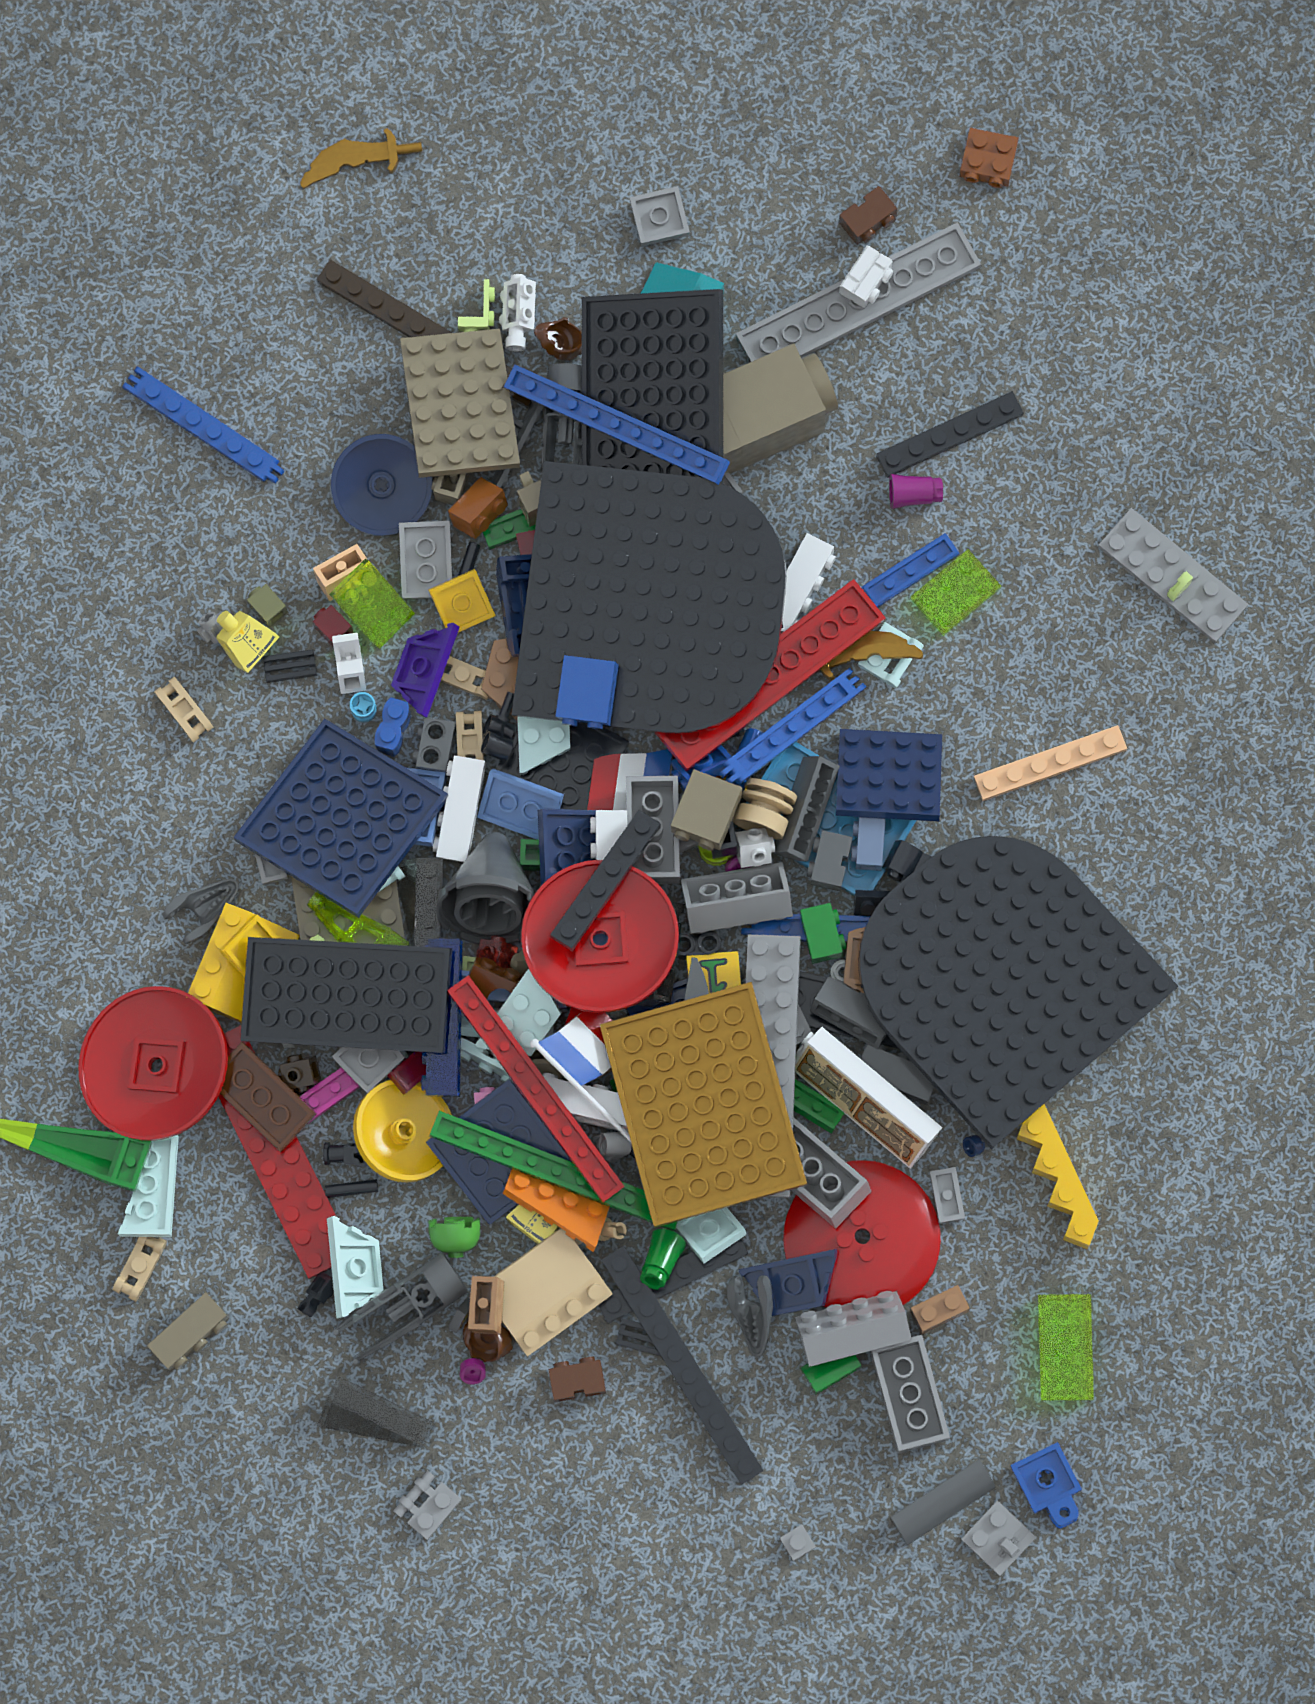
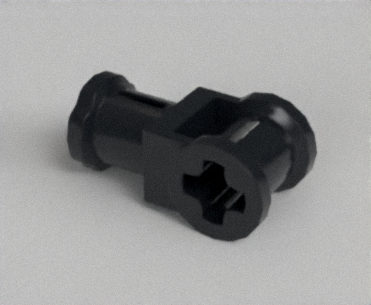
M330 1142L324 1143V1165L344 1163V1165H356L357 1167L368 1166L359 1154L356 1143H347L346 1145H331Z

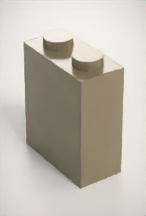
M693 769L671 823V832L675 833L674 836L680 840L689 841L691 839L699 842L698 845L704 849L713 850L715 848L720 850L742 797V787Z

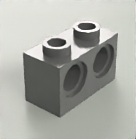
M427 717L424 719V724H419L417 739H421L419 749H414L412 763L416 764V769L447 773L448 762L451 761L456 734V723L454 721ZM439 729L443 732V735L439 739H432L429 737L430 732ZM429 754H436L438 756V760L433 764H428L424 761Z

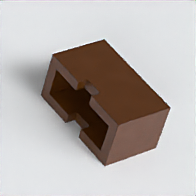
M880 186L863 197L865 201L863 204L857 206L854 203L839 214V224L856 245L862 241L864 243L869 242L875 237L877 230L882 227L888 228L896 221L897 207Z
M592 1356L579 1359L580 1363L569 1365V1361L554 1363V1368L548 1369L554 1403L573 1400L576 1393L585 1392L586 1397L606 1394L601 1360H595V1357Z

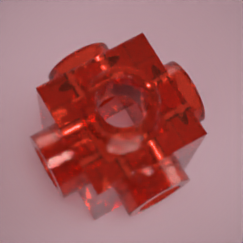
M491 936V940L480 939L476 956L481 959L483 957L489 958L502 968H512L510 967V962L514 954L517 953L518 948L506 943V938Z

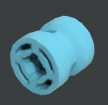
M359 692L351 698L350 709L357 721L362 723L369 722L376 716L377 707L375 700L369 693Z

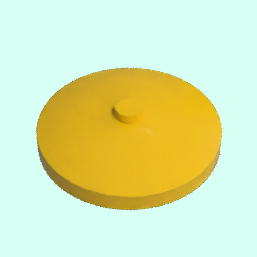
M391 1080L377 1085L363 1097L354 1116L353 1134L360 1155L376 1173L392 1181L416 1182L431 1176L443 1164L427 1145L426 1141L431 1138L429 1135L438 1112L442 1111L452 1115L447 1104L436 1091L421 1082L404 1095Z

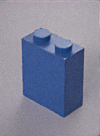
M564 655L555 717L561 719L562 724L577 726L578 722L588 723L587 727L594 729H603V725L610 726L619 664L614 661Z

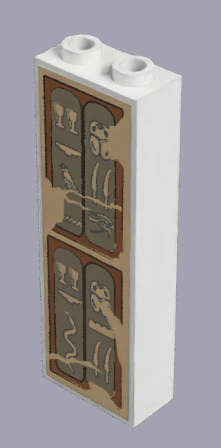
M823 1027L815 1034L810 1032L796 1052L795 1073L841 1109L844 1114L911 1169L927 1151L942 1127Z

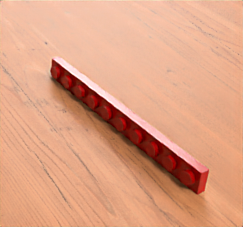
M468 975L447 990L449 996L602 1203L625 1187L470 976Z

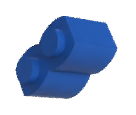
M390 697L385 703L382 712L383 722L378 726L375 733V745L377 751L382 754L395 757L400 752L403 745L402 733L407 729L411 718L408 702Z

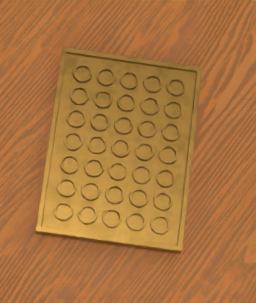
M752 982L600 1024L654 1227L808 1185Z

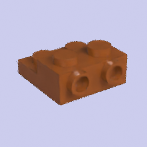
M970 128L959 177H963L964 180L971 183L983 181L996 188L1008 187L1019 137Z

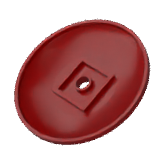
M603 860L577 863L564 868L550 877L531 899L524 915L521 931L524 958L530 973L539 986L558 1002L573 1009L593 1013H606L626 1009L651 995L669 974L676 958L679 942L677 917L670 899L657 882L633 866L573 951L550 937L554 928ZM600 933L608 937L607 943L601 946L593 942L594 936Z
M152 986L128 992L111 1002L100 1012L84 1038L78 1065L79 1082L83 1097L95 1117L107 1128L122 1136L138 1140L155 1141L181 1134L198 1123L207 1114L222 1090L228 1064L226 1039L218 1020L210 1009L200 1000L182 990L164 986ZM161 1059L163 1062L161 1070L153 1072V1062Z
M848 1161L846 1163L868 1181L871 1192L836 1229L796 1195L790 1205L784 1225L785 1257L790 1259L837 1249L838 1254L825 1305L823 1306L825 1308L834 1304L844 1305L852 1303L857 1298L867 1299L875 1297L884 1291H897L902 1305H905L925 1287L938 1261L941 1237L936 1211L925 1191L904 1172L875 1161ZM859 1230H865L869 1233L870 1240L865 1244H860L855 1240V1233Z

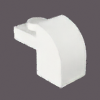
M358 633L332 636L341 694L366 691Z

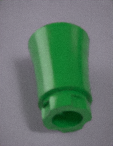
M656 1229L652 1232L650 1246L640 1276L642 1283L652 1289H659L665 1286L678 1258L686 1248V1242L682 1236L668 1229Z

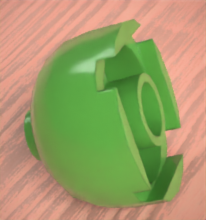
M457 1216L444 1217V1223H437V1218L428 1221L431 1243L438 1251L448 1253V1258L463 1257V1252L472 1250L480 1238V1218L473 1221V1217Z

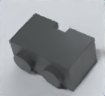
M823 830L821 838L815 837L812 852L817 853L815 862L810 861L807 877H811L810 885L841 892L846 869L845 866L841 865L842 861L848 862L853 837Z

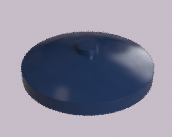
M390 434L368 435L351 443L338 457L331 475V493L338 512L351 526L372 535L399 533V523L417 522L425 512L432 494V477H418L414 445L405 439Z

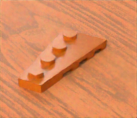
M511 1169L503 1194L528 1211L537 1212L544 1217V1221L550 1225L555 1224L566 1231L567 1236L573 1240L579 1239L586 1244L587 1249L594 1252L609 1206Z

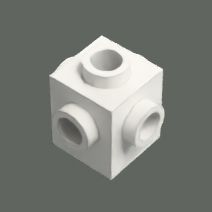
M752 828L747 831L735 832L738 854L736 855L741 868L757 867L772 863L771 853L775 852L773 837H768L765 828Z

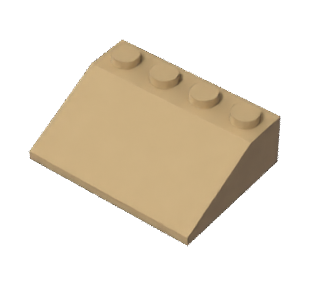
M562 1228L555 1231L494 1276L505 1281L502 1323L527 1357L612 1295L608 1286L576 1242L567 1236L566 1231Z

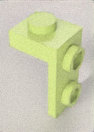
M484 279L483 317H458L459 332L489 330V326H494V311H490V302H495V287H490L489 279Z

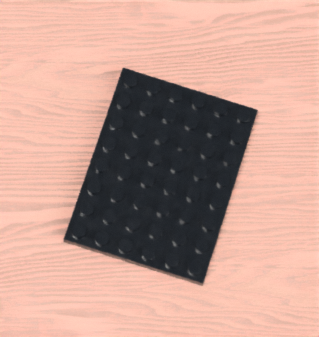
M710 289L582 297V395L723 458V290ZM582 424V465L699 477ZM724 476L720 482L722 484H724Z

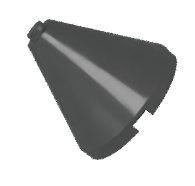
M491 832L485 835L438 895L436 905L438 921L447 931L451 927L459 932V938L464 941L488 946L507 945L520 941L524 915L535 893L506 836L499 832Z

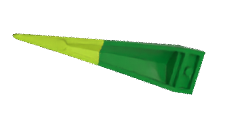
M0 1119L1 1139L110 1186L113 1185L136 1192L152 1145L151 1141L132 1139L116 1132Z

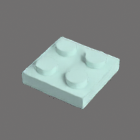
M728 1208L680 1220L675 1228L703 1263H706L747 1235L744 1227Z

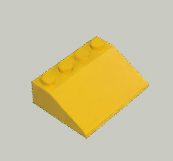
M225 903L188 994L200 1000L211 1012L242 1023L245 978L219 950L243 927L254 913ZM260 917L279 939L299 940L300 935Z

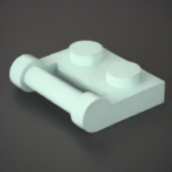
M886 622L879 630L881 632H892L906 639L907 644L915 645L920 650L924 647L918 640L907 636ZM873 655L865 661H859L858 666L891 687L897 688L901 682L899 679L913 658H901L891 674L885 672L892 659H882L879 655Z

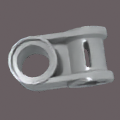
M620 1132L601 1133L593 1137L597 1150L607 1163L617 1162L620 1158L631 1152L632 1144Z

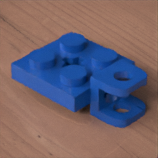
M1058 1442L1010 1465L1034 1514L1046 1509L1052 1523L1058 1529H1062L1077 1521L1079 1513L1072 1495L1081 1492L1082 1488ZM1045 1471L1046 1474L1053 1475L1050 1485L1039 1482V1479L1042 1477L1041 1472ZM1065 1510L1069 1516L1064 1518L1059 1512Z

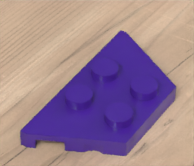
M449 623L447 628L439 631L432 629L426 631L423 635L407 638L391 686L416 709V712L425 718L428 717L460 628L455 623Z

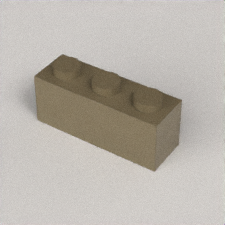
M205 1292L147 1346L169 1371H172L174 1368L179 1370L188 1362L186 1357L193 1351L197 1353L207 1345L208 1341L206 1339L212 1333L217 1335L228 1325L226 1321L229 1317Z

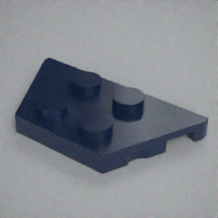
M837 1249L756 1265L739 1269V1273L742 1277H745L758 1298V1278L760 1276H768L772 1288V1316L825 1305L838 1252Z

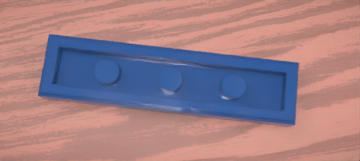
M944 533L861 588L878 608L959 556L960 553L947 534Z

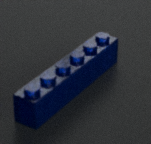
M428 939V945H424V947L452 948L451 988L462 980L463 941L461 939ZM450 996L445 1053L422 1052V1064L426 1065V1075H422L421 1088L422 1091H426L425 1095L428 1097H460L462 1012Z

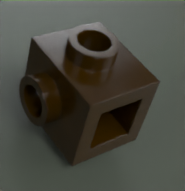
M302 1054L286 1057L287 1061L279 1065L278 1076L291 1089H294L295 1093L307 1091L310 1089L309 1085L322 1081L316 1055L302 1058Z

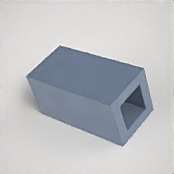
M859 817V821H854L853 836H858L857 846H852L851 861L856 862V869L882 870L885 819Z

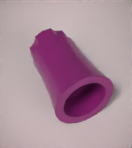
M890 474L889 502L891 509L943 501V482L941 478Z

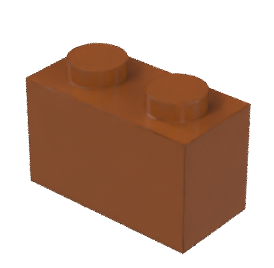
M480 477L448 510L453 527L476 539L482 532L487 530L498 515L505 511L508 503L503 489Z

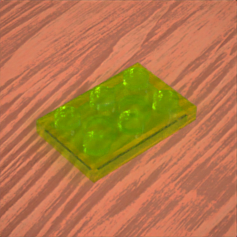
M967 549L910 596V599L936 629L945 636L999 591L1001 585L971 551Z
M364 559L329 594L375 647L379 649L415 614L367 559Z

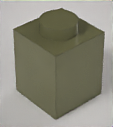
M267 584L263 587L258 586L250 592L247 599L248 605L268 628L288 613L286 605Z

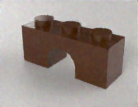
M477 956L468 974L486 999L495 989H506L512 993L523 977L515 969L502 968L489 958L483 957L481 959Z

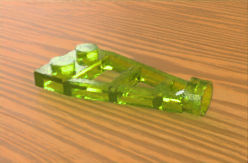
M317 892L314 893L307 904V907L315 912L318 919L338 942L356 943L353 936L359 930H365L377 937L373 944L405 946L410 944L391 928L362 914L358 918ZM339 915L354 923L347 931H343L334 923L333 920Z

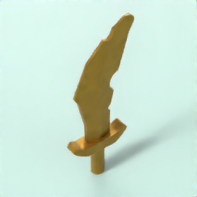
M388 128L384 130L387 142L369 143L350 141L344 138L319 153L310 164V171L305 172L300 185L302 188H307L313 183L338 174L343 166L349 165L355 168L365 164L366 161L369 163L390 161L388 170L389 173L393 174L399 163L398 155L422 152L421 142L397 145L395 136Z
M870 631L824 666L821 672L828 680L833 681L835 677L830 668L849 663L851 660L865 661L873 655H879L882 659H922L923 652L915 645L907 644L906 639L892 632Z

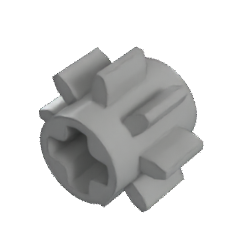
M209 612L199 620L201 627L197 629V632L206 643L210 640L213 643H218L216 637L223 629L217 622L221 612L217 615L214 612Z

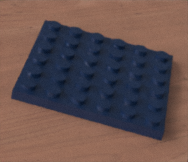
M324 718L236 833L234 839L240 845L359 918L446 803L448 793Z

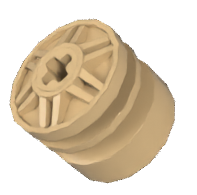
M748 778L744 786L747 790H743L742 798L750 804H738L732 820L733 823L746 831L752 828H765L768 837H773L776 840L783 839L789 821L780 814L788 815L792 813L793 808L791 805L795 804L797 795L777 783Z

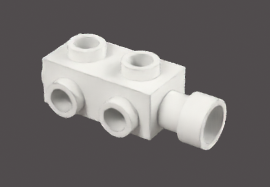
M521 274L511 275L510 280L504 282V290L500 293V299L503 302V314L500 315L499 322L502 330L508 332L505 349L513 352H520L526 349V338L523 335L525 332L534 330L536 282L526 279Z

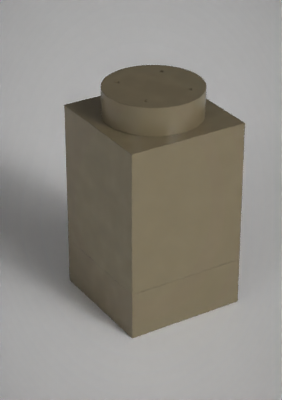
M793 343L723 374V458L730 462L725 473L729 472L731 474L825 432L826 414L837 410L838 402L826 370L815 353L801 358Z

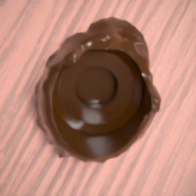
M567 317L553 322L538 324L534 329L535 337L540 340L542 348L550 356H554L558 360L570 361L582 355V331L570 323Z
M468 1322L463 1328V1342L469 1349L471 1358L480 1359L484 1362H495L513 1349L510 1332L502 1325L501 1334L474 1333L468 1329Z

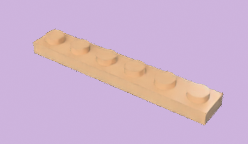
M1117 725L980 773L973 778L982 801L1127 751V747Z

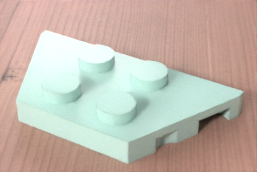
M518 717L520 775H524L540 764L543 765L553 757L560 756L570 750L569 725L562 724V721Z
M528 969L497 1014L526 1054L532 1056L536 1048H531L530 1042L533 1039L543 1040L562 1012L553 998L535 981ZM479 1038L475 1046L477 1048L489 1049L483 1040Z
M332 1216L327 1218L335 1309L336 1318H343L384 1291L379 1240L370 1235H364L361 1230L354 1226L348 1227L339 1222L340 1218Z

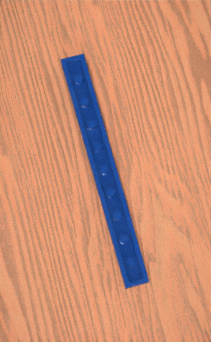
M514 365L504 385V388L717 485L721 482L730 464L727 459L520 366Z

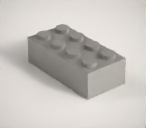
M626 776L627 826L638 810L647 814L661 825L633 867L646 873L658 884H679V839L674 836L675 833L671 832V823L678 808V776Z
M783 862L681 879L684 905L691 934L705 933L721 928L729 929L745 924H757L774 919L781 920L793 916L790 891Z
M793 1117V1134L808 1185L791 1189V1191L836 1229L871 1192L870 1186L864 1177Z
M884 1291L875 1297L867 1299L857 1298L852 1303L844 1305L834 1304L825 1310L817 1312L807 1311L802 1313L801 1316L795 1317L801 1345L809 1367L912 1340L906 1312L897 1291Z
M922 1335L911 1337L912 1340L870 1351L897 1454L949 1441L950 1439Z

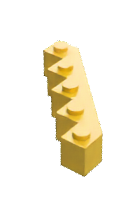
M1044 1104L1022 1123L1017 1140L1040 1148L1032 1173L1056 1182L1048 1207L1071 1215L1063 1240L1088 1249L1099 1220Z

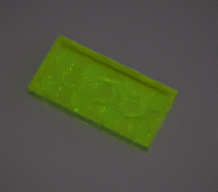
M1091 1294L1038 1295L1040 1401H1093Z

